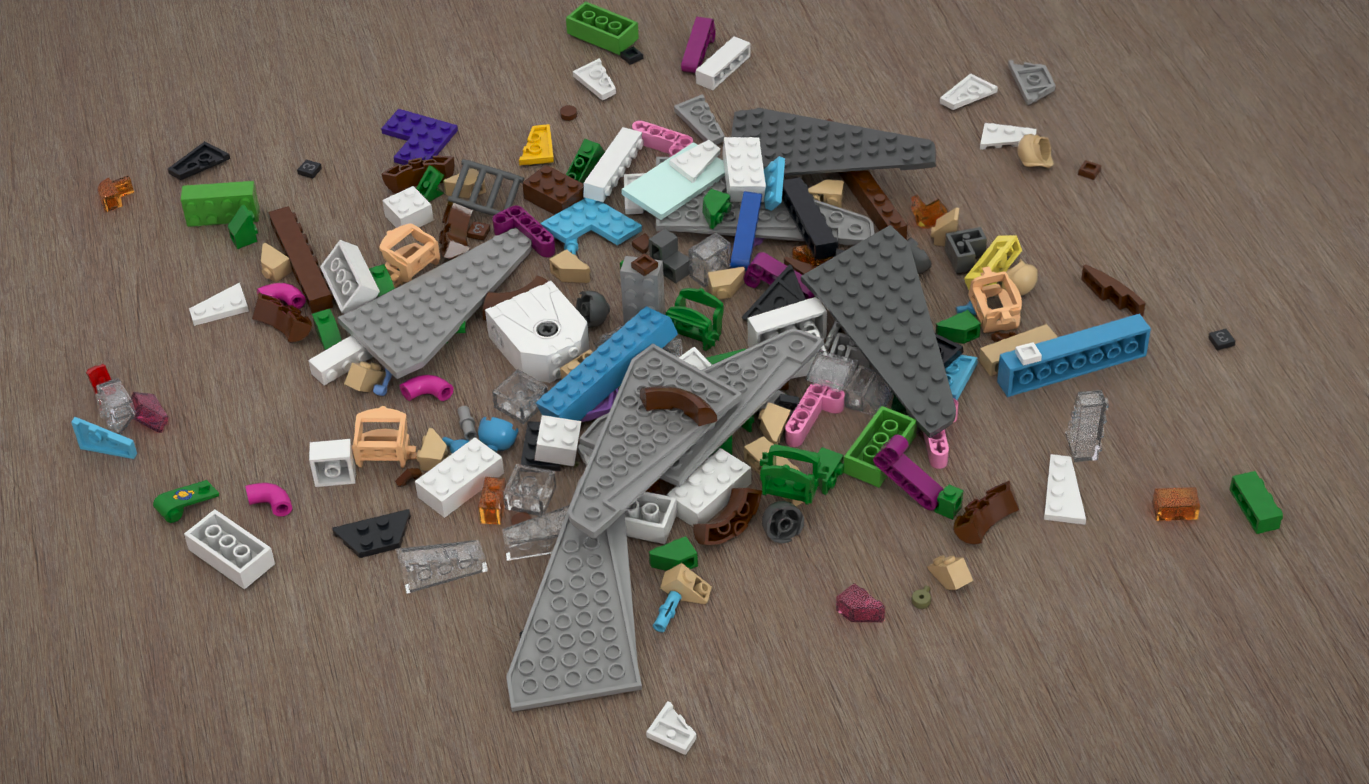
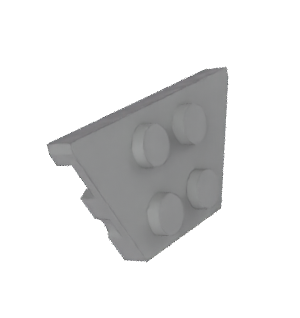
M1008 60V67L1027 105L1055 91L1056 85L1046 65L1024 62V65L1014 64V60Z

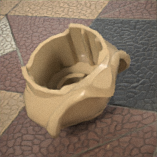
M1033 134L1023 136L1018 143L1017 150L1018 157L1024 166L1050 168L1054 163L1051 157V145L1048 137H1040Z
M1020 259V262L1015 267L1007 269L1006 273L1016 285L1020 295L1023 296L1035 287L1038 281V272L1034 265L1026 264ZM1000 281L1001 289L1006 290L1003 281Z

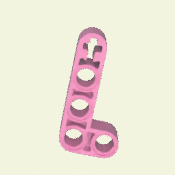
M636 121L632 124V130L642 132L643 146L668 153L669 157L693 143L692 137L645 121Z
M822 382L811 383L785 426L786 444L790 447L800 446L822 410L835 414L844 410V391Z
M953 398L956 407L955 422L958 415V401ZM945 429L931 438L923 432L930 465L936 469L946 467L949 447Z

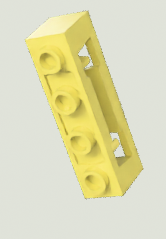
M1017 235L996 237L964 278L968 290L970 289L971 281L981 276V273H983L982 268L990 266L991 271L996 273L1007 271L1022 252ZM995 282V283H990V284H985V285H983V286H988V285H992V284H997V282Z

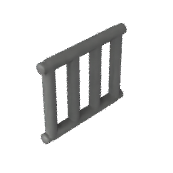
M462 159V169L452 196L448 197L447 202L450 201L468 209L494 216L501 212L493 209L502 180L505 178L512 180L513 184L503 210L513 205L519 185L524 181V177ZM469 168L479 170L469 201L460 199L459 195ZM489 173L495 175L496 179L486 206L476 204L485 175Z

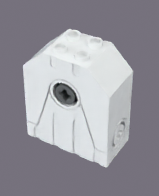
M552 281L537 286L526 293L519 294L510 300L501 302L492 308L485 309L489 338L523 379L525 377L526 380L548 383L560 379V368L590 349L587 321Z

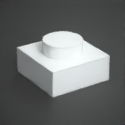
M1034 342L1015 347V354L1023 366L1041 361L1042 355Z

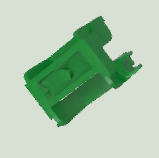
M703 288L681 289L676 298L675 306L670 307L666 312V316L671 318L677 333L703 342L704 351L715 346V342L719 341V336L722 334L723 302L710 293L705 292ZM686 299L715 308L713 325L712 321L700 312L687 308Z
M774 444L770 447L768 453L762 452V459H760V466H763L760 470L762 495L766 496L769 494L802 501L806 505L812 504L819 484V478L827 479L826 472L829 473V466L821 464L819 453ZM776 456L812 463L813 474L806 475L801 471L790 468L786 464L783 466L776 465Z

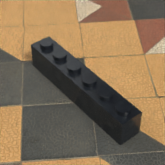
M801 177L783 180L782 200L814 259L818 260L836 256V248L839 247L838 239L834 238L832 229L827 225L825 216H822L820 213L819 205L815 204L814 197L809 193L807 184H804Z

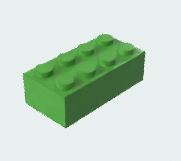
M586 1L566 17L567 34L618 55L639 39L638 22Z
M254 181L182 186L181 204L187 227L229 224L242 205H245L248 211L251 210L255 217L253 222H259L260 206Z
M881 406L844 456L843 473L879 488L887 478V475L874 464L873 458L881 447L896 434L905 437L910 445L916 437V420Z

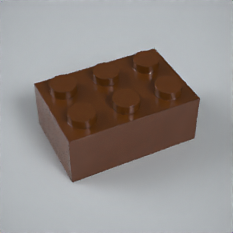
M544 165L522 182L524 199L553 215L584 199L583 183L548 165Z

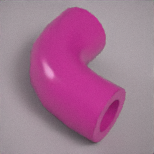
M273 283L257 288V294L262 293L286 302L287 305H292L298 309L306 302L302 292L295 286L287 283Z
M434 375L416 376L400 384V391L408 401L422 394H432L440 401H445L451 397L454 389L446 380Z
M266 482L245 485L249 505L269 503L273 514L276 516H286L292 511V504L288 494L278 485Z

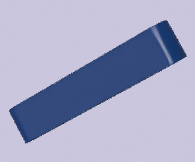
M748 191L743 193L730 269L744 267L745 271H747L750 265L762 200L761 193Z

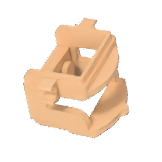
M411 223L387 231V235L379 247L386 260L385 266L395 288L400 284L403 285L411 281L412 277L429 263L438 265L440 260L438 241ZM410 233L414 239L424 244V246H421L418 243H412L399 248L395 252L390 250Z
M990 266L982 268L983 273H981V276L971 281L968 296L981 323L983 332L991 333L1000 330L1017 329L1020 323L1022 306L1019 290L1005 271L996 273L991 271ZM1003 281L1006 290L1001 289L999 284L983 285ZM999 295L1003 307L993 310L988 308L987 298Z
M381 406L380 408L366 410L357 414L352 450L358 467L363 466V461H400L401 468H404L406 461L417 459L416 446H409L410 438L409 434H407V417L405 413ZM363 422H400L399 430L376 429L363 433Z

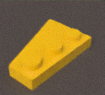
M550 124L532 126L527 139L528 142L524 146L523 154L519 159V166L554 162Z

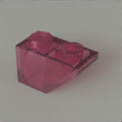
M133 392L126 407L132 418L150 429L162 433L169 417L156 396L150 393Z
M855 583L836 597V611L850 622L882 623L885 619V606L883 603L874 599L864 588H860Z

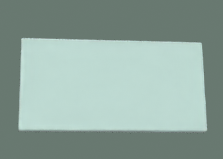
M693 142L622 188L621 194L662 220L686 202L701 194L708 187L713 186L715 182H719L725 176L723 160L717 157L710 165H707L701 175L697 176L694 183L689 181L672 168L669 162L670 159L697 146Z

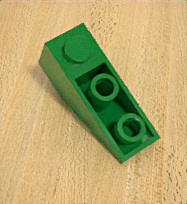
M584 139L566 175L584 183L605 153L600 144Z

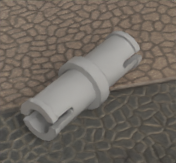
M459 407L457 409L460 418L459 425L463 429L465 439L470 441L477 437L474 427L475 421L471 417L469 407Z

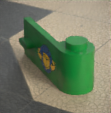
M207 480L158 495L153 502V507L168 523H174L181 519L184 507L218 497L219 492Z

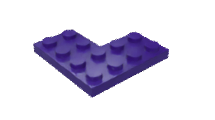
M398 109L381 130L382 134L407 141L394 156L395 163L406 165L408 160L422 157V160L433 159V156H437L456 134L458 126Z

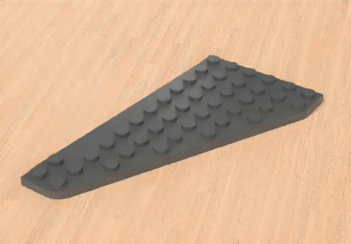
M763 108L734 112L731 137L759 138L763 169L780 156L785 158L784 176L900 168L901 171L936 167V147L929 139Z
M889 225L801 276V282L823 303L903 404L908 415L916 420V425L929 438L953 424L956 417L955 403L911 247L901 234Z

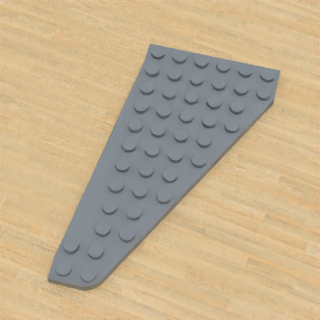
M651 344L635 356L630 362L570 504V523L595 539L614 523L716 423L698 426L693 419L684 414L683 410L674 407L671 410L655 409L646 411L640 400L641 388L670 386L690 391L701 397L714 409L718 420L742 400V393L655 344Z

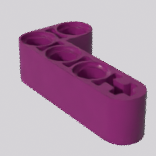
M696 17L682 59V71L695 73L697 68L702 65L708 44L713 43L715 40L716 29L714 19Z
M511 206L493 216L494 234L496 236L510 229L517 228L531 240L532 248L539 255L547 258L555 254L554 236L521 206Z
M760 252L748 266L744 282L752 288H756L762 280L771 285L787 266L770 255ZM794 270L805 299L814 298L815 295L801 282L802 275Z
M894 435L873 458L874 464L927 510H934L939 504L937 501L938 495L944 489L904 454L909 446L907 439L901 435Z

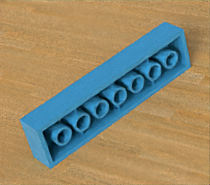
M647 306L640 310L636 316L614 333L605 343L600 345L590 356L586 357L582 363L571 370L567 376L536 402L541 414L576 421L582 420L589 411H592L622 384L630 362L635 356L651 344L663 348L678 335L671 318Z
M1136 314L1035 344L1042 355L1041 361L1024 366L1015 354V350L1000 354L997 382L1006 396L1010 397L1145 357L1147 355L1151 328L1140 314Z

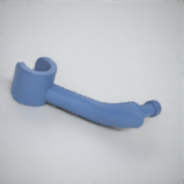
M386 368L383 384H376L373 392L379 396L386 395L387 385L392 377V374Z

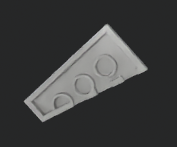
M703 94L674 106V112L704 142L710 140L715 145L724 142L725 135L719 124L716 123L713 113L710 112L709 105L705 102Z

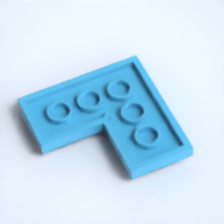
M589 198L582 199L540 223L556 239L565 244L592 230L612 243L619 245L642 231V225L603 202Z

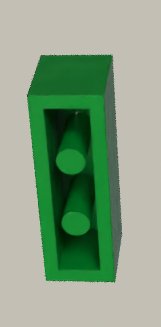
M1256 471L1232 476L1229 490L1255 533L1260 534L1279 529L1283 519L1282 510L1277 507L1272 494L1267 491L1262 478H1259Z

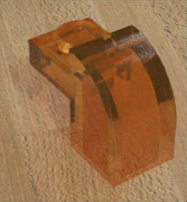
M128 175L114 181L107 178L99 184L97 189L102 207L106 212L122 207L120 197L134 193L132 182Z
M918 195L911 197V210L915 215L916 224L921 228L929 229L935 227L936 220L948 213V209L939 199L926 205Z

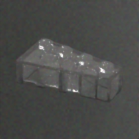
M1102 390L1077 392L1074 411L1071 412L1072 421L1068 422V428L1070 429L1065 432L1074 462L1098 460L1099 452L1102 451L1103 425L1107 421L1105 412L1109 409L1108 399L1104 398Z
M570 505L502 529L507 561L552 554Z
M479 540L396 549L400 575L407 594L487 571L486 558Z

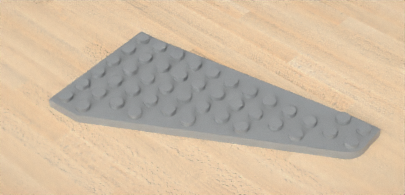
M656 157V166L670 157ZM724 176L719 182H715L713 186L708 187L701 194L686 202L664 219L660 220L656 217V231L666 229L677 232L735 236L742 202H730L732 204L730 212L726 213L722 222L717 224L714 230L710 229L702 213L703 198L711 188L727 194ZM814 199L815 204L819 205L820 213L822 216H825L827 225L831 227L834 238L838 239V244L856 245L874 235V225L868 217ZM783 200L772 211L765 209V202H761L755 234L756 238L804 241Z
M517 228L510 229L371 302L339 316L338 323L395 378H401L423 368L459 330L463 322H466L484 303L487 293L494 292L530 254L532 250L531 240Z
M788 330L701 370L741 392L742 400L728 410L660 479L680 487L691 473L815 356L824 345V339L802 330ZM609 413L597 418L579 438L581 445L594 450Z
M580 478L579 481H578L576 490H577L578 485H579V483H580V481H581V478ZM568 508L506 676L512 712L642 690L637 662L625 512L594 539L570 523Z

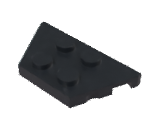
M789 264L742 316L744 321L748 322L749 317L806 300L792 265Z
M406 509L333 527V534L335 537L338 536L342 539L344 545L352 549L359 558L399 549L403 541L402 537L407 529V521L411 517L410 510Z

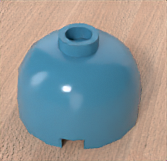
M483 417L478 428L479 440L496 453L497 451L509 449L516 441L519 432L518 428L516 430L512 429L513 424L499 418L492 417L490 421L486 420L487 417Z

